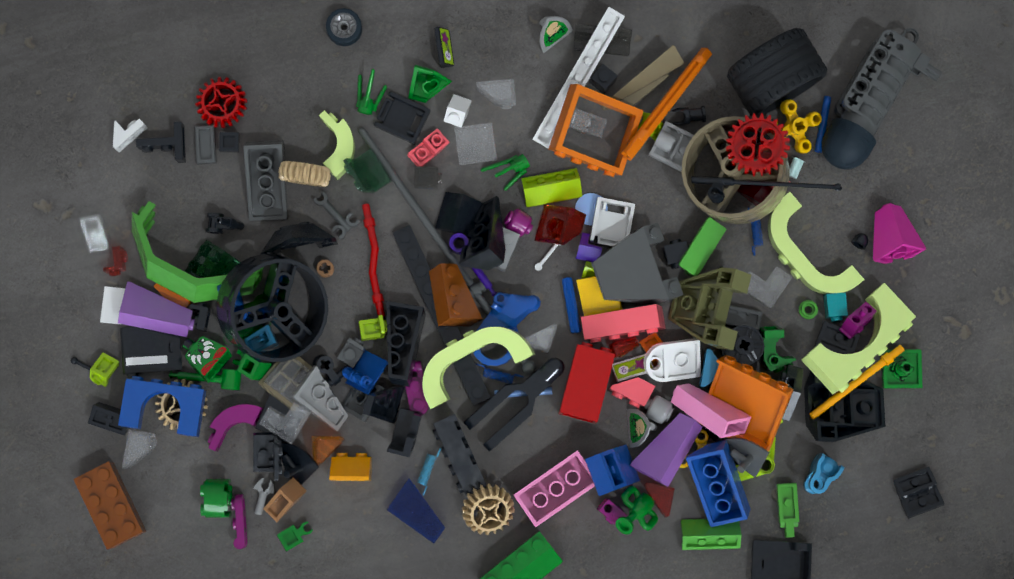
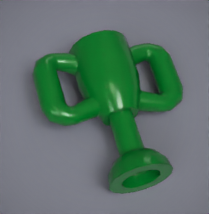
M629 486L621 496L622 502L629 508V515L627 517H619L615 522L616 527L621 533L628 535L634 529L633 521L638 519L642 528L649 531L658 522V516L652 510L654 500L650 495L640 493L635 486ZM634 494L635 499L633 502H630L628 498ZM649 514L651 519L646 523L644 517Z

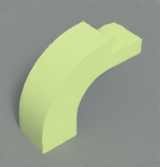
M324 110L319 117L336 135L337 146L334 153L323 165L329 168L330 173L338 180L349 169L353 161L355 143L346 121L342 119L337 124L338 119L331 112L328 114Z

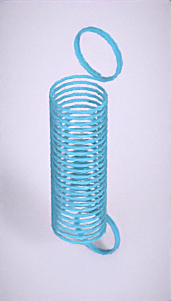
M440 448L437 456L433 458V455H430L424 463L426 464L422 467L423 470L418 478V483L424 485L429 478L427 477L431 474L430 471L435 463L434 460L440 454Z

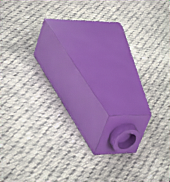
M127 281L119 311L118 323L187 337L188 331L193 330L195 319H191L192 310Z
M679 413L632 461L630 466L643 475L668 487L700 433L702 426L691 416Z

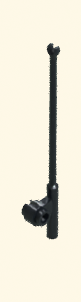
M691 177L692 184L712 185L708 191V197L711 202L717 204L724 200L725 185L734 186V184L842 190L839 183L830 185L736 180L725 177Z

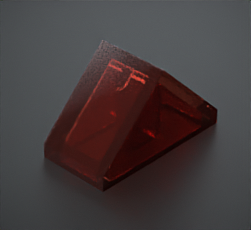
M645 483L643 486L653 498L664 518L668 517L675 488Z

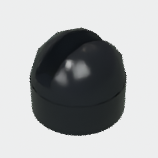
M859 233L854 236L851 243L858 249L864 250L868 245V236Z

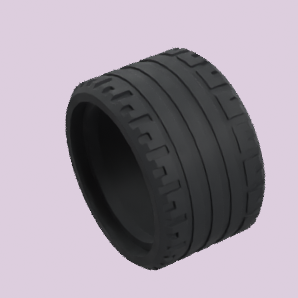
M793 28L770 39L738 60L729 68L727 78L732 83L735 91H737L739 98L742 99L744 106L747 107L750 116L755 113L756 117H760L761 113L765 115L779 108L784 100H792L810 89L826 76L828 69L825 63L822 62L820 55L817 54L815 47L812 46V42L804 29Z

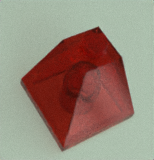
M544 205L534 241L565 245L582 232L586 214L572 207Z

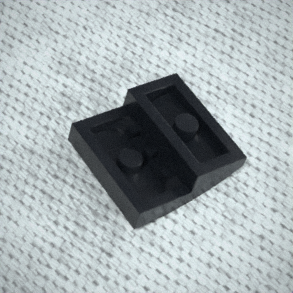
M930 467L893 480L908 519L945 504Z

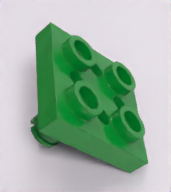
M921 349L905 350L894 358V362L882 368V389L923 388ZM886 350L883 354H885L886 352L889 353L892 350Z

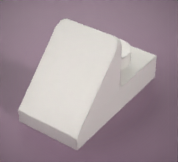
M140 119L130 122L126 130L116 120L114 121L113 147L118 152H121L148 128Z

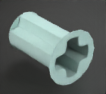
M792 157L790 177L797 179L805 161Z

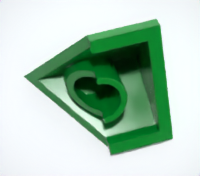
M415 65L408 98L427 103L428 100L452 81L435 70Z

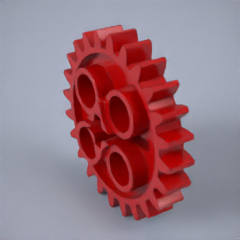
M753 113L752 119L745 115V122L738 119L739 126L732 125L734 132L729 131L728 136L731 138L726 139V143L729 144L726 147V151L731 152L728 154V158H734L732 165L738 164V171L745 168L744 172L746 175L749 171H752L753 176L756 175V172L763 176L765 170L768 174H771L772 167L778 170L777 163L783 165L784 161L782 158H788V154L784 151L790 150V146L785 145L790 143V138H784L788 135V131H782L784 124L777 126L778 119L772 122L771 115L764 119L763 113L760 114L759 118ZM761 128V145H759L758 160L754 161L756 153L755 145L757 144L758 129ZM747 131L755 133L751 138L744 136ZM767 133H772L774 138L767 140L764 136ZM750 150L752 154L750 156H743L742 152ZM764 152L772 154L768 159L762 158L761 155Z

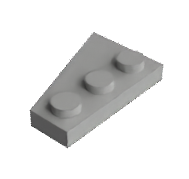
M314 365L291 397L331 429L338 431L347 419L348 414L330 390L329 384L323 379L318 367Z

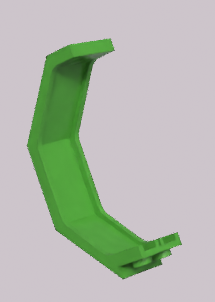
M148 201L145 207L142 206L138 214L132 212V233L146 277L193 303L217 300V286L222 285L227 275L196 278L156 257L152 253L146 236L155 224L153 220L155 212L153 209L156 204ZM264 267L255 271L247 278L240 288L241 296L253 294L262 280Z

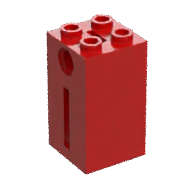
M582 342L581 345L577 344L558 414L594 424L598 422L615 354L611 353V349L601 347L599 350L594 349L592 344Z

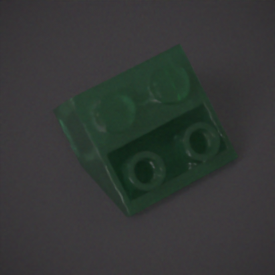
M206 240L200 246L193 260L189 262L185 272L196 278L228 275L240 261Z

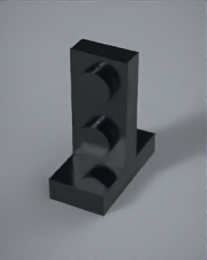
M174 122V137L136 139V147L144 153L153 152V149L169 152L172 151V148H175V160L178 163H186L185 126L182 122Z

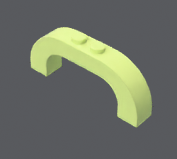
M791 192L787 193L770 214L768 235L773 248L779 254V260L784 265L787 264L790 267L792 276L797 280L800 279L812 291L823 295L848 292L864 281V278L853 265L837 276H825L815 269L788 235V220L802 205Z
M487 327L476 332L471 330L463 334L464 338L460 341L454 339L446 344L447 348L438 352L430 360L424 371L423 393L430 409L436 408L450 400L444 387L443 377L446 369L451 364L490 343H498L507 348L516 364L535 354L529 342L518 332L505 327Z

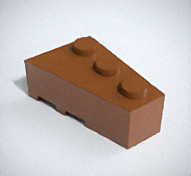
M440 263L429 271L438 326H472L482 320L481 314L457 264Z

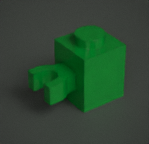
M240 350L237 353L241 355V360L234 359L232 362L235 365H239L238 372L251 380H261L272 364L269 361L256 359Z

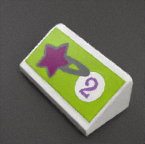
M645 354L614 363L612 369L616 382L647 374L643 364Z

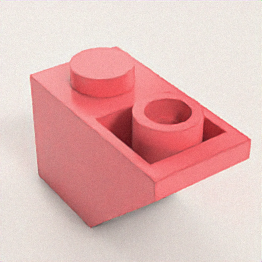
M637 377L614 384L609 390L612 391L611 395L621 400L624 397L630 400V405L639 409L640 406L645 407L655 386Z

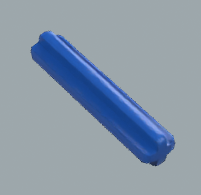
M566 277L562 279L570 331L572 334L581 332L573 281L571 277Z

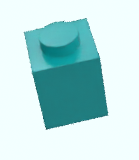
M846 292L823 296L825 319L831 318V322L843 321V317L848 316Z

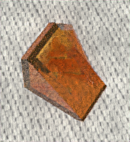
M312 436L313 459L318 466L345 441L343 437Z

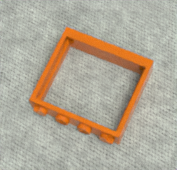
M570 84L548 150L555 152L554 155H557V157L565 158L566 156L571 158L570 161L575 164H587L588 169L594 171L600 169L604 171L603 174L613 178L615 175L622 176L627 159L621 152L637 132L643 110L582 85ZM579 96L630 117L614 166L562 146Z

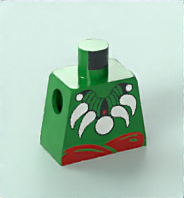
M204 336L200 337L197 342L188 338L183 344V348L188 351L185 354L186 360L207 383L214 378L232 357L227 347Z

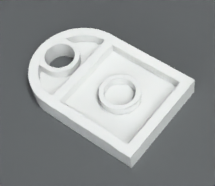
M693 338L653 345L644 357L643 364L646 373L652 379L659 382L701 377L700 340ZM653 359H657V366L650 368V362Z

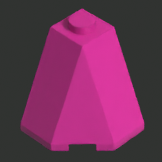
M887 203L875 212L873 260L875 262L887 264L892 263L893 259L902 257L905 260L926 250L924 243L901 206Z

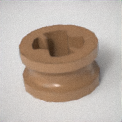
M321 260L317 264L316 270L321 277L328 278L333 275L334 266L329 260ZM323 264L331 267L326 274L320 271V267L323 268Z

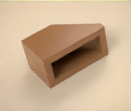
M293 477L277 491L264 507V510L278 522L301 499L307 490Z

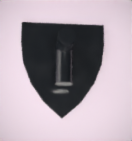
M281 443V459L285 468L284 476L290 479L294 477L302 485L319 466L300 447L289 443Z

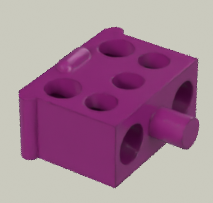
M865 302L847 317L839 330L851 339L857 333H861L864 330V327L871 322L877 311L869 303Z
M607 498L597 508L606 517L605 519L615 526V522L619 517L628 516L619 506ZM605 505H608L610 507V510L608 512L604 511Z

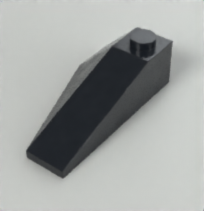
M495 196L481 204L474 220L476 226L473 231L469 232V242L467 245H463L459 264L462 267L490 270L504 263L506 248L499 197Z

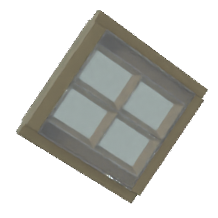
M300 357L285 362H276L258 384L295 412L301 404L291 396L312 369V366Z

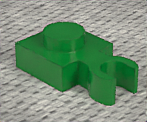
M308 522L302 523L298 529L292 525L276 535L286 552L303 542L302 535L312 533L313 529L308 532L303 529L304 525L308 524Z

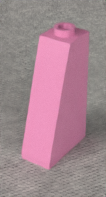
M689 383L677 385L673 391L671 403L720 438L746 432L751 416Z

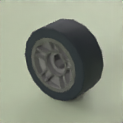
M346 8L337 9L327 18L326 31L330 40L336 45L350 46L361 37L362 23L354 11ZM341 25L348 26L346 30L341 29Z

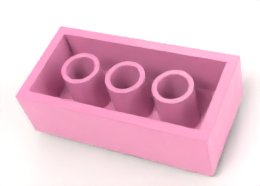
M577 450L513 496L532 524L537 527L595 485L585 460Z

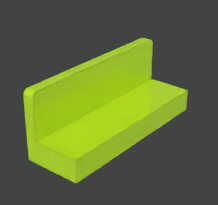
M577 168L521 178L527 207L582 197L581 181Z

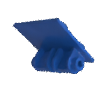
M365 350L354 369L346 367L342 370L343 376L347 379L345 383L368 395L385 370L388 361Z

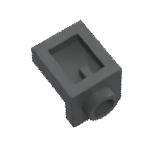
M356 337L353 340L348 338L347 343L337 358L354 368L366 350L363 347L364 342Z

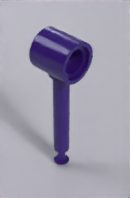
M456 233L450 238L449 245L453 253L461 255L462 248H456L454 242L461 239L464 241V245H467L468 238L462 233ZM472 268L486 290H490L491 296L497 294L482 269Z

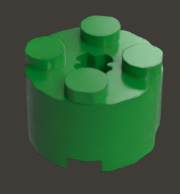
M206 479L203 482V485L200 486V496H204V504H201L200 508L201 516L206 518L231 517L232 512L228 511L231 499H233L232 485H229L231 479Z

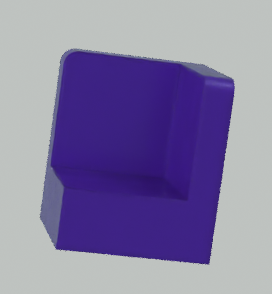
M582 232L576 259L594 262L601 256L602 247L588 244L590 234Z

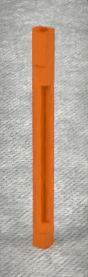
M708 48L700 49L622 150L621 154L627 160L632 161L712 55Z

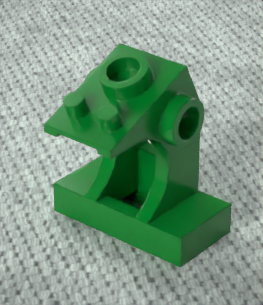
M779 326L760 327L759 332L764 339L765 345L761 359L767 370L775 373L783 370L784 365H793L792 362L796 361V358L793 356H779L776 353V343L780 338H784V329Z

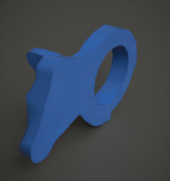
M498 292L494 295L493 304L491 305L492 310L476 331L487 327H505L518 332L517 325L528 314L539 309L541 300L536 295L523 296ZM481 348L473 352L475 357L487 366H500L512 359L509 351L497 360L486 357Z

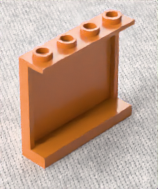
M723 356L717 359L716 362L719 363L708 394L751 416L744 434L727 438L746 439L770 451L794 389L788 387V384L785 382L771 379V376L766 373H759L753 370V367L748 364L737 362L732 356Z

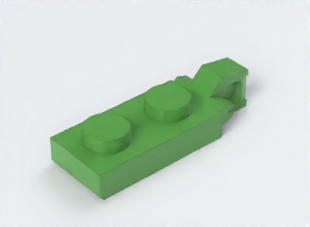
M797 483L776 484L780 528H784L785 538L795 537L794 527H798L799 522Z

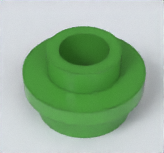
M811 300L803 301L799 306V314L804 319H812L818 313L817 304ZM805 307H810L811 313H806Z

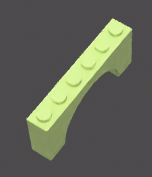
M885 283L865 299L877 312L873 316L874 330L872 337L862 351L853 354H840L827 349L820 343L801 359L832 394L838 391L842 393L850 386L848 382L851 379L856 380L862 374L861 369L864 366L868 368L875 362L874 357L877 354L879 356L888 349L886 345L889 342L893 344L901 337L899 333L902 330L905 332L913 325L911 321L916 316Z

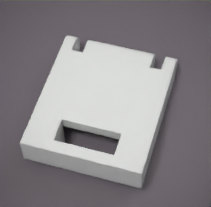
M597 197L589 242L593 243L595 236H597V244L613 247L628 236L631 231L635 204ZM606 205L624 207L623 214L605 211Z

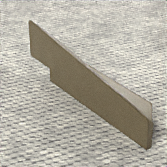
M672 45L611 98L631 106L637 104L669 78L668 73L684 64L676 47ZM602 106V107H601V109H602V110H605V111H606V110H612V109L607 108V107H605V106Z

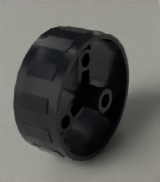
M260 254L249 257L237 264L223 280L216 304L217 319L226 338L240 351L256 359L269 362H285L306 353L322 335L329 311L328 297L320 278L308 266L295 259L278 254ZM271 264L263 294L258 295L253 302L235 307L239 290L247 278L255 271ZM296 270L304 279L309 292L310 305L305 324L292 312V307L287 303ZM282 276V281L279 283V277ZM279 288L277 299L273 298L276 289ZM256 311L263 315L257 316ZM248 313L247 318L244 320V314ZM270 321L290 341L279 349L254 351L243 342L238 331Z

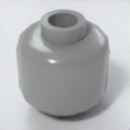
M658 395L653 400L649 398L644 407L647 410L646 416L659 424H663L665 421L668 422L674 411L672 403Z

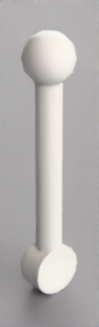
M557 238L555 240V244L553 245V247L548 251V253L544 256L540 263L535 264V269L537 271H540L542 269V265L545 263V261L549 258V256L553 253L557 246L562 244L563 241L561 238Z

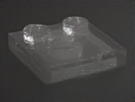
M492 123L454 128L459 165L497 160Z

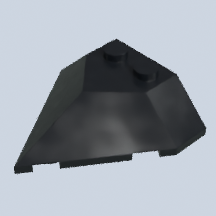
M302 222L280 227V230L274 232L260 254H278L282 256L281 250L316 243L319 248L338 245L335 237L315 224Z

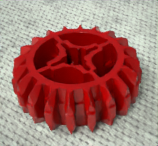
M218 77L215 83L214 79H210L212 84L208 85L205 82L204 86L206 89L199 88L202 95H196V98L200 101L196 102L195 105L201 107L197 112L202 114L201 119L203 121L207 119L206 123L208 125L213 123L214 127L217 128L219 123H221V127L225 128V123L228 122L231 127L233 126L232 120H235L236 123L239 122L238 115L244 117L241 110H247V107L242 105L247 103V99L243 98L246 93L241 91V85L236 86L235 80L230 82L229 78L226 77L224 82H222V78ZM219 89H227L234 94L223 95ZM214 92V99L207 105L209 96ZM218 96L224 101V109L220 104H217L220 100ZM236 100L235 108L229 113V106ZM220 110L224 116H214L209 111Z

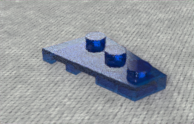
M409 478L387 508V511L434 544L444 531L445 526Z

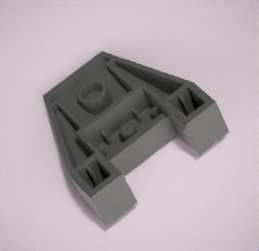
M658 223L643 226L630 233L591 263L604 300L653 305L665 303L683 295L677 277L662 281L650 247L664 241Z

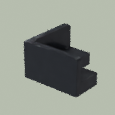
M405 408L399 409L392 441L388 446L387 452L405 457L411 456L423 413Z

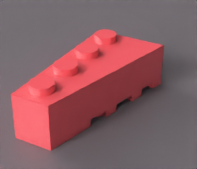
M658 304L581 317L584 340H590V343L602 342L601 339L603 338L616 340L620 339V336L623 335L634 337L639 336V333L647 332V334L657 333L658 330L666 329L663 309Z

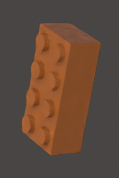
M108 461L73 479L107 550L113 549L147 532L114 462Z

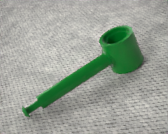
M223 369L222 374L215 375L210 382L221 383V389L240 391L242 373L237 370ZM172 371L169 373L170 379L178 377L179 380L206 382L198 373L178 372L177 374L172 373Z

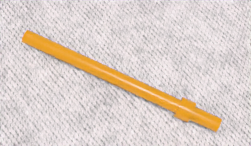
M899 345L891 352L883 354L879 361L864 371L856 380L849 383L850 386L842 393L838 391L809 414L812 419H816L885 365L888 366L894 362V358L905 351L904 348Z

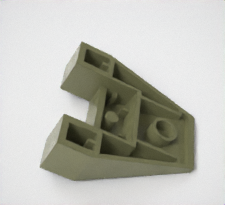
M722 267L679 281L683 295L672 300L668 319L705 344L719 349L734 350L738 331L725 327L733 292L747 294L751 274L738 269Z

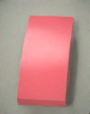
M437 128L424 138L418 146L412 149L407 156L420 170L450 142Z

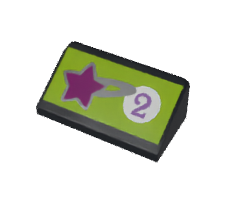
M435 27L440 67H453L454 59L450 32L448 29Z

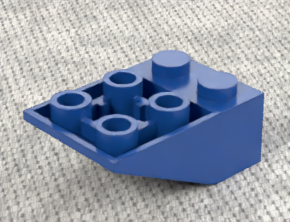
M627 444L585 459L599 496L640 481L637 471L630 466L633 460Z

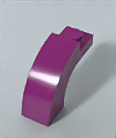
M240 404L222 411L210 425L216 432L210 435L208 440L210 445L208 448L218 452L227 432L236 424L249 423L256 426L263 408L250 404Z

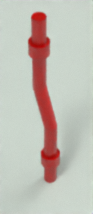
M363 204L362 208L365 217L363 222L365 228H367L371 245L369 278L373 292L372 301L376 306L377 315H382L384 318L386 317L383 307L384 298L383 294L380 293L376 274L379 252L374 228L376 224L375 219L372 218L370 205Z

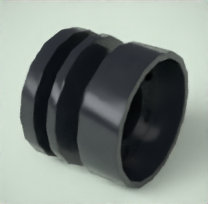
M742 325L733 328L732 330L738 331L734 350L720 349L721 356H732L741 364L752 365L763 355L765 347L763 337L758 330L751 326ZM741 341L743 344L747 343L748 345L745 350L739 348Z

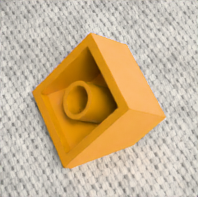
M336 453V457H331L329 480L371 481L372 458L367 457V453H356V457H348V453Z

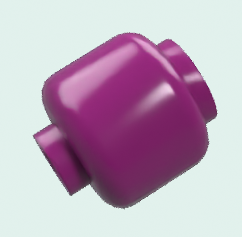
M520 209L510 210L504 219L505 228L520 234V237L524 234L528 235L533 228V224H531L532 217Z

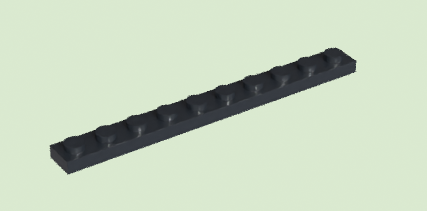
M408 225L393 232L395 240L447 348L446 344L454 339L460 341L463 337L457 326H438L429 275L431 269L411 226ZM471 354L453 363L473 406L491 398Z

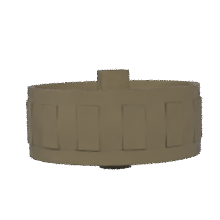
M737 116L724 117L712 121L691 138L684 152L681 173L687 193L698 208L721 222L746 224L762 219L771 213L781 202L787 187L774 186L764 201L754 208L742 213L727 214L723 212L740 185L734 184V186H729L727 189L724 187V200L717 204L711 202L708 194L703 202H701L696 192L695 184L691 183L697 158L708 143L721 164L722 171L718 177H729L736 180L789 182L790 167L788 158H782L784 161L783 165L777 163L778 170L772 167L771 174L766 173L761 176L759 172H756V175L753 176L750 172L746 175L744 172L745 168L738 171V164L732 165L734 158H728V154L731 152L726 151V147L719 150L720 144L726 143V139L730 138L727 131L733 130L732 125L739 126L738 119L745 122V117ZM772 133L765 134L770 139L774 138Z

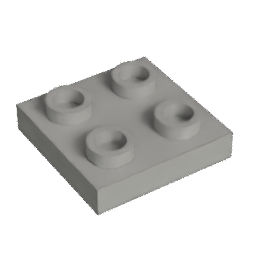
M665 121L648 156L682 172L684 152L694 135Z

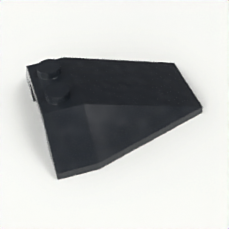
M810 370L804 387L806 427L816 441L836 442L886 427L884 390L867 381H864L816 419H812L809 413L834 394Z

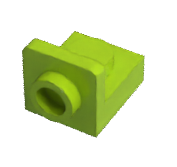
M103 352L90 369V379L95 384L106 387L109 378L119 366V361Z

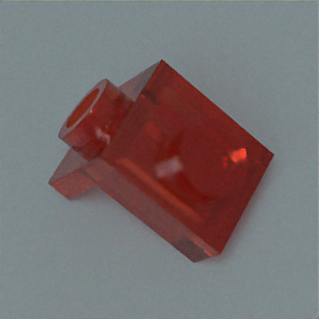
M120 246L112 247L114 266L103 268V271L109 274V276L121 275V272L126 271L125 262H128L127 252Z

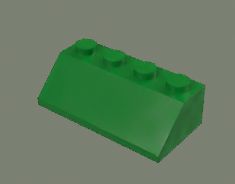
M538 531L479 579H542L563 561L541 532Z

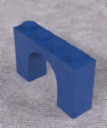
M132 376V379H126L119 426L141 429L147 402L153 396L165 393L173 395L180 406L177 434L199 437L206 391L202 389L201 385L190 384V387H183V383L171 381L169 385L163 384V380L151 379V382L143 381L144 378Z

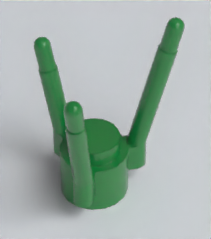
M374 69L371 70L366 95L363 98L362 75H358L356 107L358 108L357 112L366 115H372L373 111L376 112L378 104L387 89V86L384 85L375 103H373V99L369 98L374 79Z
M521 154L481 168V172L510 163V166L494 175L499 177L512 169L515 173L519 171L504 187V191H506L522 175L527 173L526 169L530 165L526 157Z

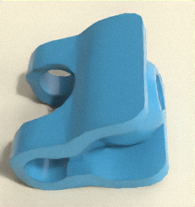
M824 453L817 454L810 465V472L803 483L805 491L810 494L825 492L831 482L841 475L845 467L842 465L838 466L835 460ZM815 480L818 482L817 488L814 487Z

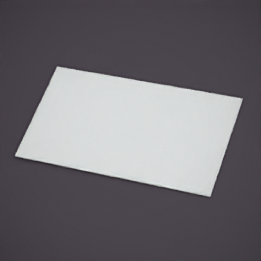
M104 287L100 322L120 324L118 323L125 288Z

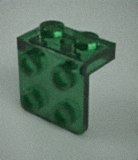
M369 149L356 159L346 158L343 160L346 172L353 176L355 180L354 185L360 192L374 194L392 182L373 149Z

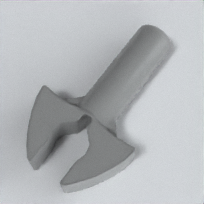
M265 478L260 479L253 488L259 492L254 512L256 515H262L267 495L270 493L275 494L272 480H270L269 487L265 491L262 487Z

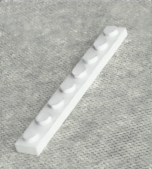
M608 7L532 140L549 148L570 84H579L585 87L622 23L624 15Z

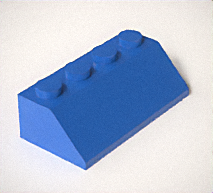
M727 440L707 444L686 456L710 527L746 520L751 510L733 457L730 456L731 451Z

